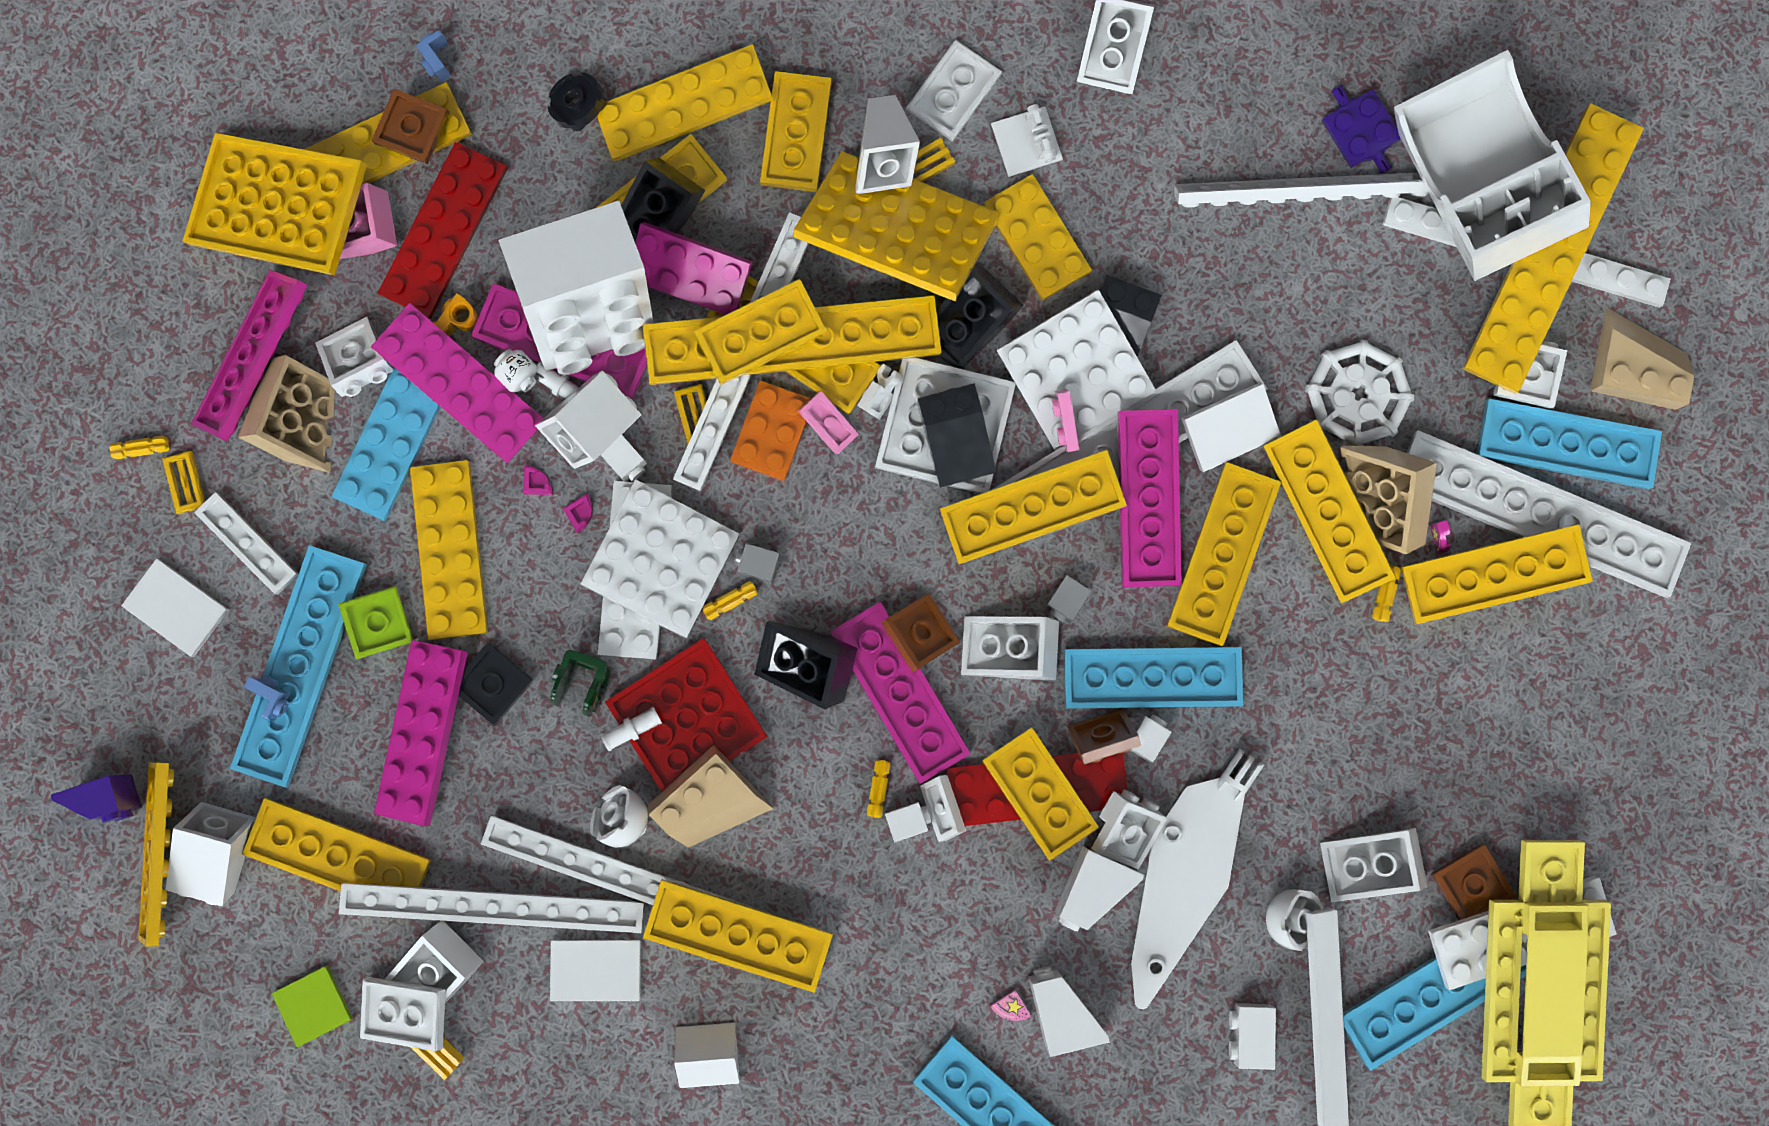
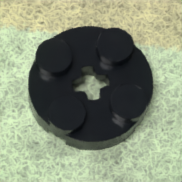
M581 73L583 76L578 75L574 77L572 74L564 76L556 82L549 93L551 102L550 107L548 106V112L560 126L571 128L576 132L584 129L606 106L602 87L594 77L587 73ZM575 97H576L577 99L580 98V100H579L576 104L573 105L572 100H573Z

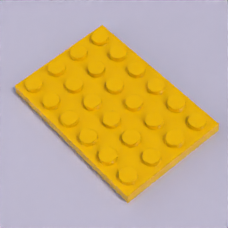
M215 133L182 242L196 247L335 276L367 164L362 160Z
M841 151L795 226L793 237L956 301L999 220L1000 212L915 179L912 180V185L909 187L857 194L855 187L859 157Z

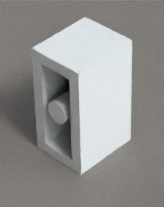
M1234 1003V1011L1229 1012L1230 1029H1234V1041L1229 1042L1230 1060H1234V1064L1239 1069L1275 1070L1276 1008L1271 1004Z

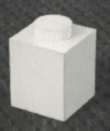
M622 434L601 454L624 482L629 479L634 481L645 472L643 467L647 464L646 461Z
M1153 714L1150 718L1143 716L1135 728L1139 735L1141 746L1132 748L1131 751L1149 762H1154L1171 734V731L1165 728L1167 723Z
M919 802L885 813L894 843L927 832L926 824L932 823L927 807L920 808Z

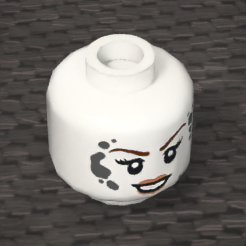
M508 349L494 362L496 366L494 370L495 377L510 392L515 393L520 390L527 392L537 382L534 378L535 374H537V366L522 350L512 351Z

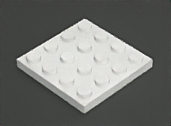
M1095 290L996 350L1055 451L1064 446H1059L1056 428H1061L1060 417H1054L1051 400L1056 399L1055 391L1065 389L1070 391L1077 437L1117 415V411H1124L1156 392L1099 290Z
M918 358L902 359L899 370L902 378L895 386L875 468L939 484L919 414L917 398L975 383L996 466L1016 383ZM993 474L950 485V487L983 494L990 491Z
M635 479L580 585L687 638L739 533Z

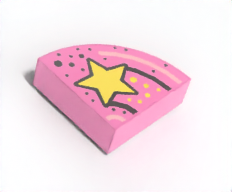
M1015 989L990 1005L997 1015L1007 1020L1020 1021L1031 1017Z

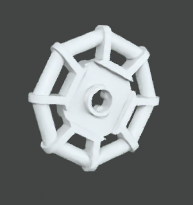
M1362 339L1356 344L1333 351H1324L1309 385H1305V392L1309 395L1316 419L1319 421L1322 429L1351 443L1352 446H1360L1361 444L1387 436L1394 437L1398 433L1397 429L1410 403L1415 399V395L1411 393L1402 366L1403 360L1369 344L1368 340ZM1358 355V364L1342 368L1338 363L1339 360ZM1366 356L1387 367L1379 371L1366 364ZM1331 367L1336 375L1330 387H1323L1321 385ZM1391 371L1399 393L1390 392V383L1385 376ZM1361 386L1365 389L1364 393L1367 397L1357 401L1354 399L1356 394L1352 392V389H1358ZM1321 394H1327L1329 399H1331L1333 412L1330 415H1327ZM1389 400L1398 401L1390 419L1387 420L1383 412ZM1339 416L1353 423V431L1332 420ZM1376 419L1381 425L1380 427L1361 432V424Z

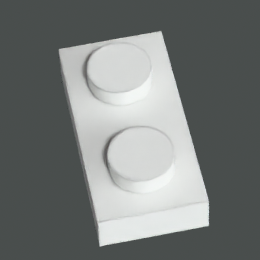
M938 776L921 785L920 789L938 842L947 841L965 832L966 829L948 776Z

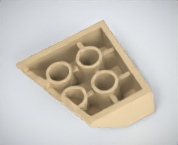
M1607 307L1590 391L1674 410L1688 405L1694 381V373L1688 354Z
M287 355L270 359L265 367L264 376L259 382L238 438L284 461L330 472L331 462H325L326 447L332 446V435H327V419L334 416L335 389L331 386L327 377Z
M1386 446L1340 447L1342 457H1346L1348 471L1345 472V475L1380 545L1403 554H1408L1425 545L1437 463Z
M714 745L648 804L649 816L670 837L688 848L774 809Z

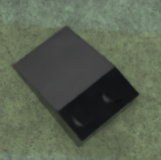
M659 157L645 161L621 204L634 242H636L640 224L643 222L678 234L694 212L705 189Z
M983 266L972 269L956 301L946 298L936 310L941 345L940 355L955 368L963 369L1007 326L1024 306Z
M1106 275L1100 293L1138 357L1162 295Z
M975 383L917 398L919 414L940 488L997 473Z
M767 621L754 675L816 706L827 709L845 701L857 648L832 636L774 621Z

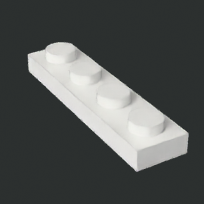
M215 492L194 512L274 594L279 595L299 575L220 493Z

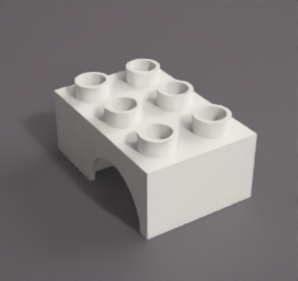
M1508 50L1394 107L1398 134L1474 281L1589 227L1591 201L1557 140L1551 142L1535 120L1521 90L1513 58Z
M619 201L498 240L545 371L557 368L559 374H574L589 367L592 364L591 356L613 349L615 355L626 356L645 348L643 324L654 323L642 260Z

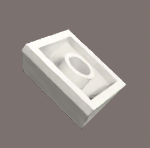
M735 1022L676 1027L674 1064L680 1088L740 1083Z

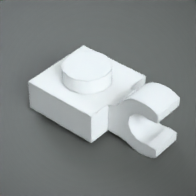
M885 364L881 365L877 372L878 383L872 381L857 405L879 420L892 401L893 394L891 391L902 378V375L895 370L888 377L892 369Z

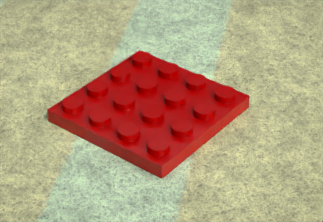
M705 638L605 701L619 725L623 724V720L628 717L632 719L651 709V707L655 708L662 724L640 734L639 739L635 741L630 739L629 741L661 792L713 745L729 761H732L768 737Z

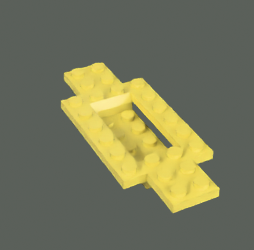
M1521 840L1518 900H1489L1481 1078L1485 1082H1510L1508 1126H1572L1573 1086H1579L1580 1081H1603L1611 902L1607 900H1582L1585 842L1581 840ZM1522 933L1528 936L1523 1052H1517Z

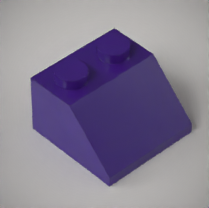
M132 774L108 775L51 794L52 801L89 820L102 819V823L133 817L132 811L142 808Z

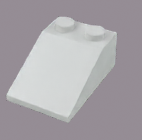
M1096 0L1077 82L1133 94L1155 5L1134 0Z
M964 616L961 675L1056 680L1059 621L1048 617Z
M1416 828L1320 843L1331 902L1415 892L1428 887Z
M440 921L420 937L385 979L446 989V1003L484 961L444 921Z

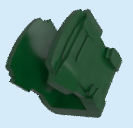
M567 650L562 663L557 664L553 673L552 680L555 683L551 692L550 702L554 706L560 705L574 665L596 672L595 677L588 690L582 709L585 716L591 717L592 713H596L602 688L605 689L608 686L610 670L603 660L573 650Z

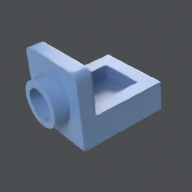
M438 30L435 33L425 35L416 47L425 58L421 62L425 70L431 77L436 74L442 82L451 75L435 53L449 43L441 31Z
M263 674L261 677L249 676L244 688L269 700L262 717L267 720H276L277 717H281L288 707L289 702L287 698L290 693L277 687L278 681Z

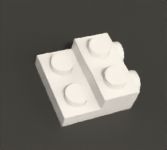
M368 317L315 343L330 384L341 397L345 395L349 397L355 396L360 393L361 387L371 382L381 383L386 380L387 374L393 372L391 364L371 348V345L378 337Z
M1543 341L1519 393L1514 394L1496 385L1494 396L1550 409L1554 408L1567 350L1559 349L1556 343Z
M1124 789L1122 794L1113 791L1099 816L1106 823L1091 849L1097 854L1139 870L1165 824L1167 817L1158 811L1160 806L1147 798L1139 802L1140 798L1128 790Z

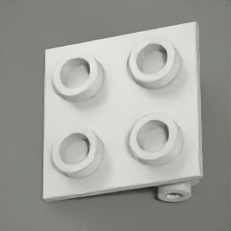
M1034 104L1027 108L1028 112L991 123L1008 177L1063 160L1045 106L1039 108L1038 104Z

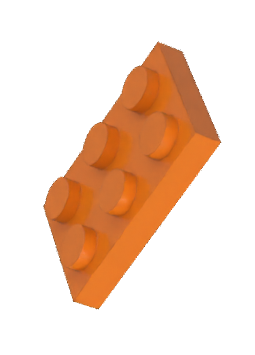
M759 381L730 463L785 482L807 423L798 410L811 398Z

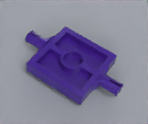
M1338 86L1331 93H1333L1340 106L1336 111L1322 119L1324 126L1351 169L1362 162L1373 160L1381 174L1389 171L1392 166H1390L1384 156V152L1390 146L1401 141L1396 125L1374 89L1360 97L1350 99L1343 86Z

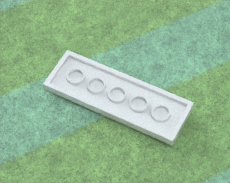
M614 481L610 526L633 482ZM644 483L672 498V485ZM603 596L598 655L657 660L660 625Z
M1591 876L1583 879L1582 900H1606L1600 877ZM1489 911L1428 930L1442 979L1448 990L1486 978ZM1612 917L1610 918V937L1617 935ZM1522 933L1521 966L1527 964L1528 936Z

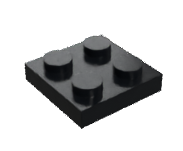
M487 643L465 668L458 696L493 726H496L534 680L491 643Z

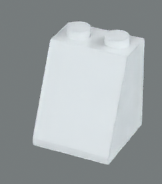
M896 95L868 99L855 187L857 194L912 185L920 141Z
M601 371L589 378L535 426L566 461L576 469L595 461L641 414L637 410L636 403L618 389L615 379Z
M203 802L199 803L173 828L169 871L165 890L177 893L182 897L202 900L210 905L223 906L235 892L245 860V855H242L256 817Z
M1082 847L1055 909V913L1060 918L1059 922L1063 926L1077 932L1080 927L1088 930L1143 880L1144 874Z
M1050 966L1033 970L1034 975L1028 978L1045 1047L1050 1057L1110 1042L1104 1029L1058 970H1051Z

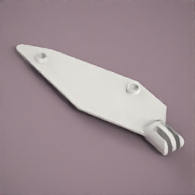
M1239 748L1220 778L1187 786L1167 814V820L1151 847L1131 961L1134 1000L1136 1007L1139 1009H1146L1229 887L1244 797L1265 765L1259 762L1243 785L1239 782L1255 759L1249 755L1234 778H1231L1229 775L1245 752L1241 748ZM1154 962H1158L1162 966L1158 973L1150 970V966Z

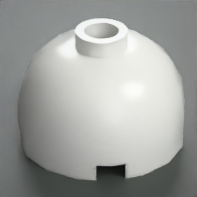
M619 785L607 791L602 797L606 801L601 809L595 807L593 811L590 833L597 838L596 840L615 848L629 846L641 837L647 829V807L637 793L624 786Z
M1296 889L1286 890L1276 895L1270 902L1266 912V924L1270 936L1285 948L1298 951L1308 949L1306 913L1323 910L1318 896L1311 891Z

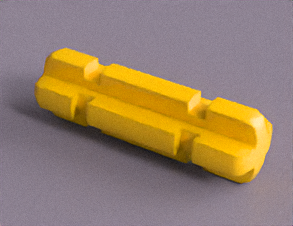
M161 435L155 436L152 439L148 437L125 441V443L116 442L110 444L109 448L112 458L123 459L127 458V456L136 457L154 454V451L158 453L167 452L170 449L168 437Z
M1391 565L1397 578L1378 588L1375 603L1378 604L1377 607H1374L1372 618L1376 621L1388 622L1390 619L1391 611L1389 607L1393 606L1398 586L1395 582L1399 580L1401 569L1394 565Z
M748 581L741 585L740 589H733L717 598L716 602L713 603L711 601L704 605L702 609L707 619L713 620L720 616L719 613H725L744 603L746 598L749 600L757 596L758 592L754 584Z
M878 759L875 761V776L872 778L869 796L871 802L870 804L868 803L867 816L881 818L884 806H882V802H885L888 778L886 777L890 772L891 766L890 762Z

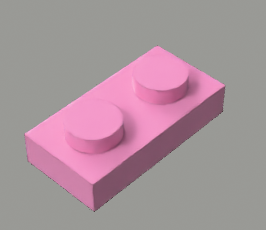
M1067 389L1055 391L1056 399H1052L1051 402L1054 417H1060L1061 428H1056L1059 446L1064 445L1067 452L1079 450L1070 391Z
M818 391L798 410L800 415L835 454H839L859 435L822 391Z

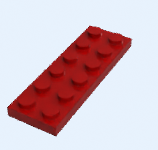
M455 142L377 294L404 308L411 303L431 320L508 169L507 166Z
M1079 753L1052 756L1089 812L1102 811L1113 791L1122 794L1124 789L1128 790L1123 753H1117L1105 757L1099 762L1087 764L1083 763ZM985 764L947 768V776L964 826L1021 820Z

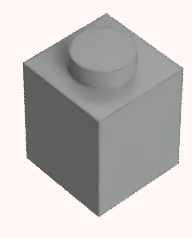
M746 543L744 550H738L734 565L739 566L737 570L739 574L773 583L781 555L780 553Z
M1066 575L1046 605L1047 608L1051 609L1048 614L1061 623L1065 619L1069 622L1073 621L1091 593V590Z

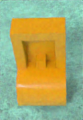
M456 293L453 298H449L442 307V315L437 322L434 321L433 323L450 337L456 328L461 331L473 330L479 314L465 298ZM469 310L468 319L464 322H458L460 312Z

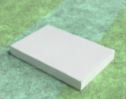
M955 40L907 105L906 110L953 142L999 79L1002 71Z
M1260 382L1181 418L1197 464L1202 472L1281 437L1264 384Z
M157 558L121 605L190 657H195L229 611L220 602Z
M551 940L550 1001L641 1000V940Z
M373 977L364 978L362 985L360 1038L431 1051L443 1049L446 989Z

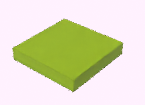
M396 586L338 603L356 660L411 643V640H413Z
M328 965L272 993L296 1047L353 1019Z

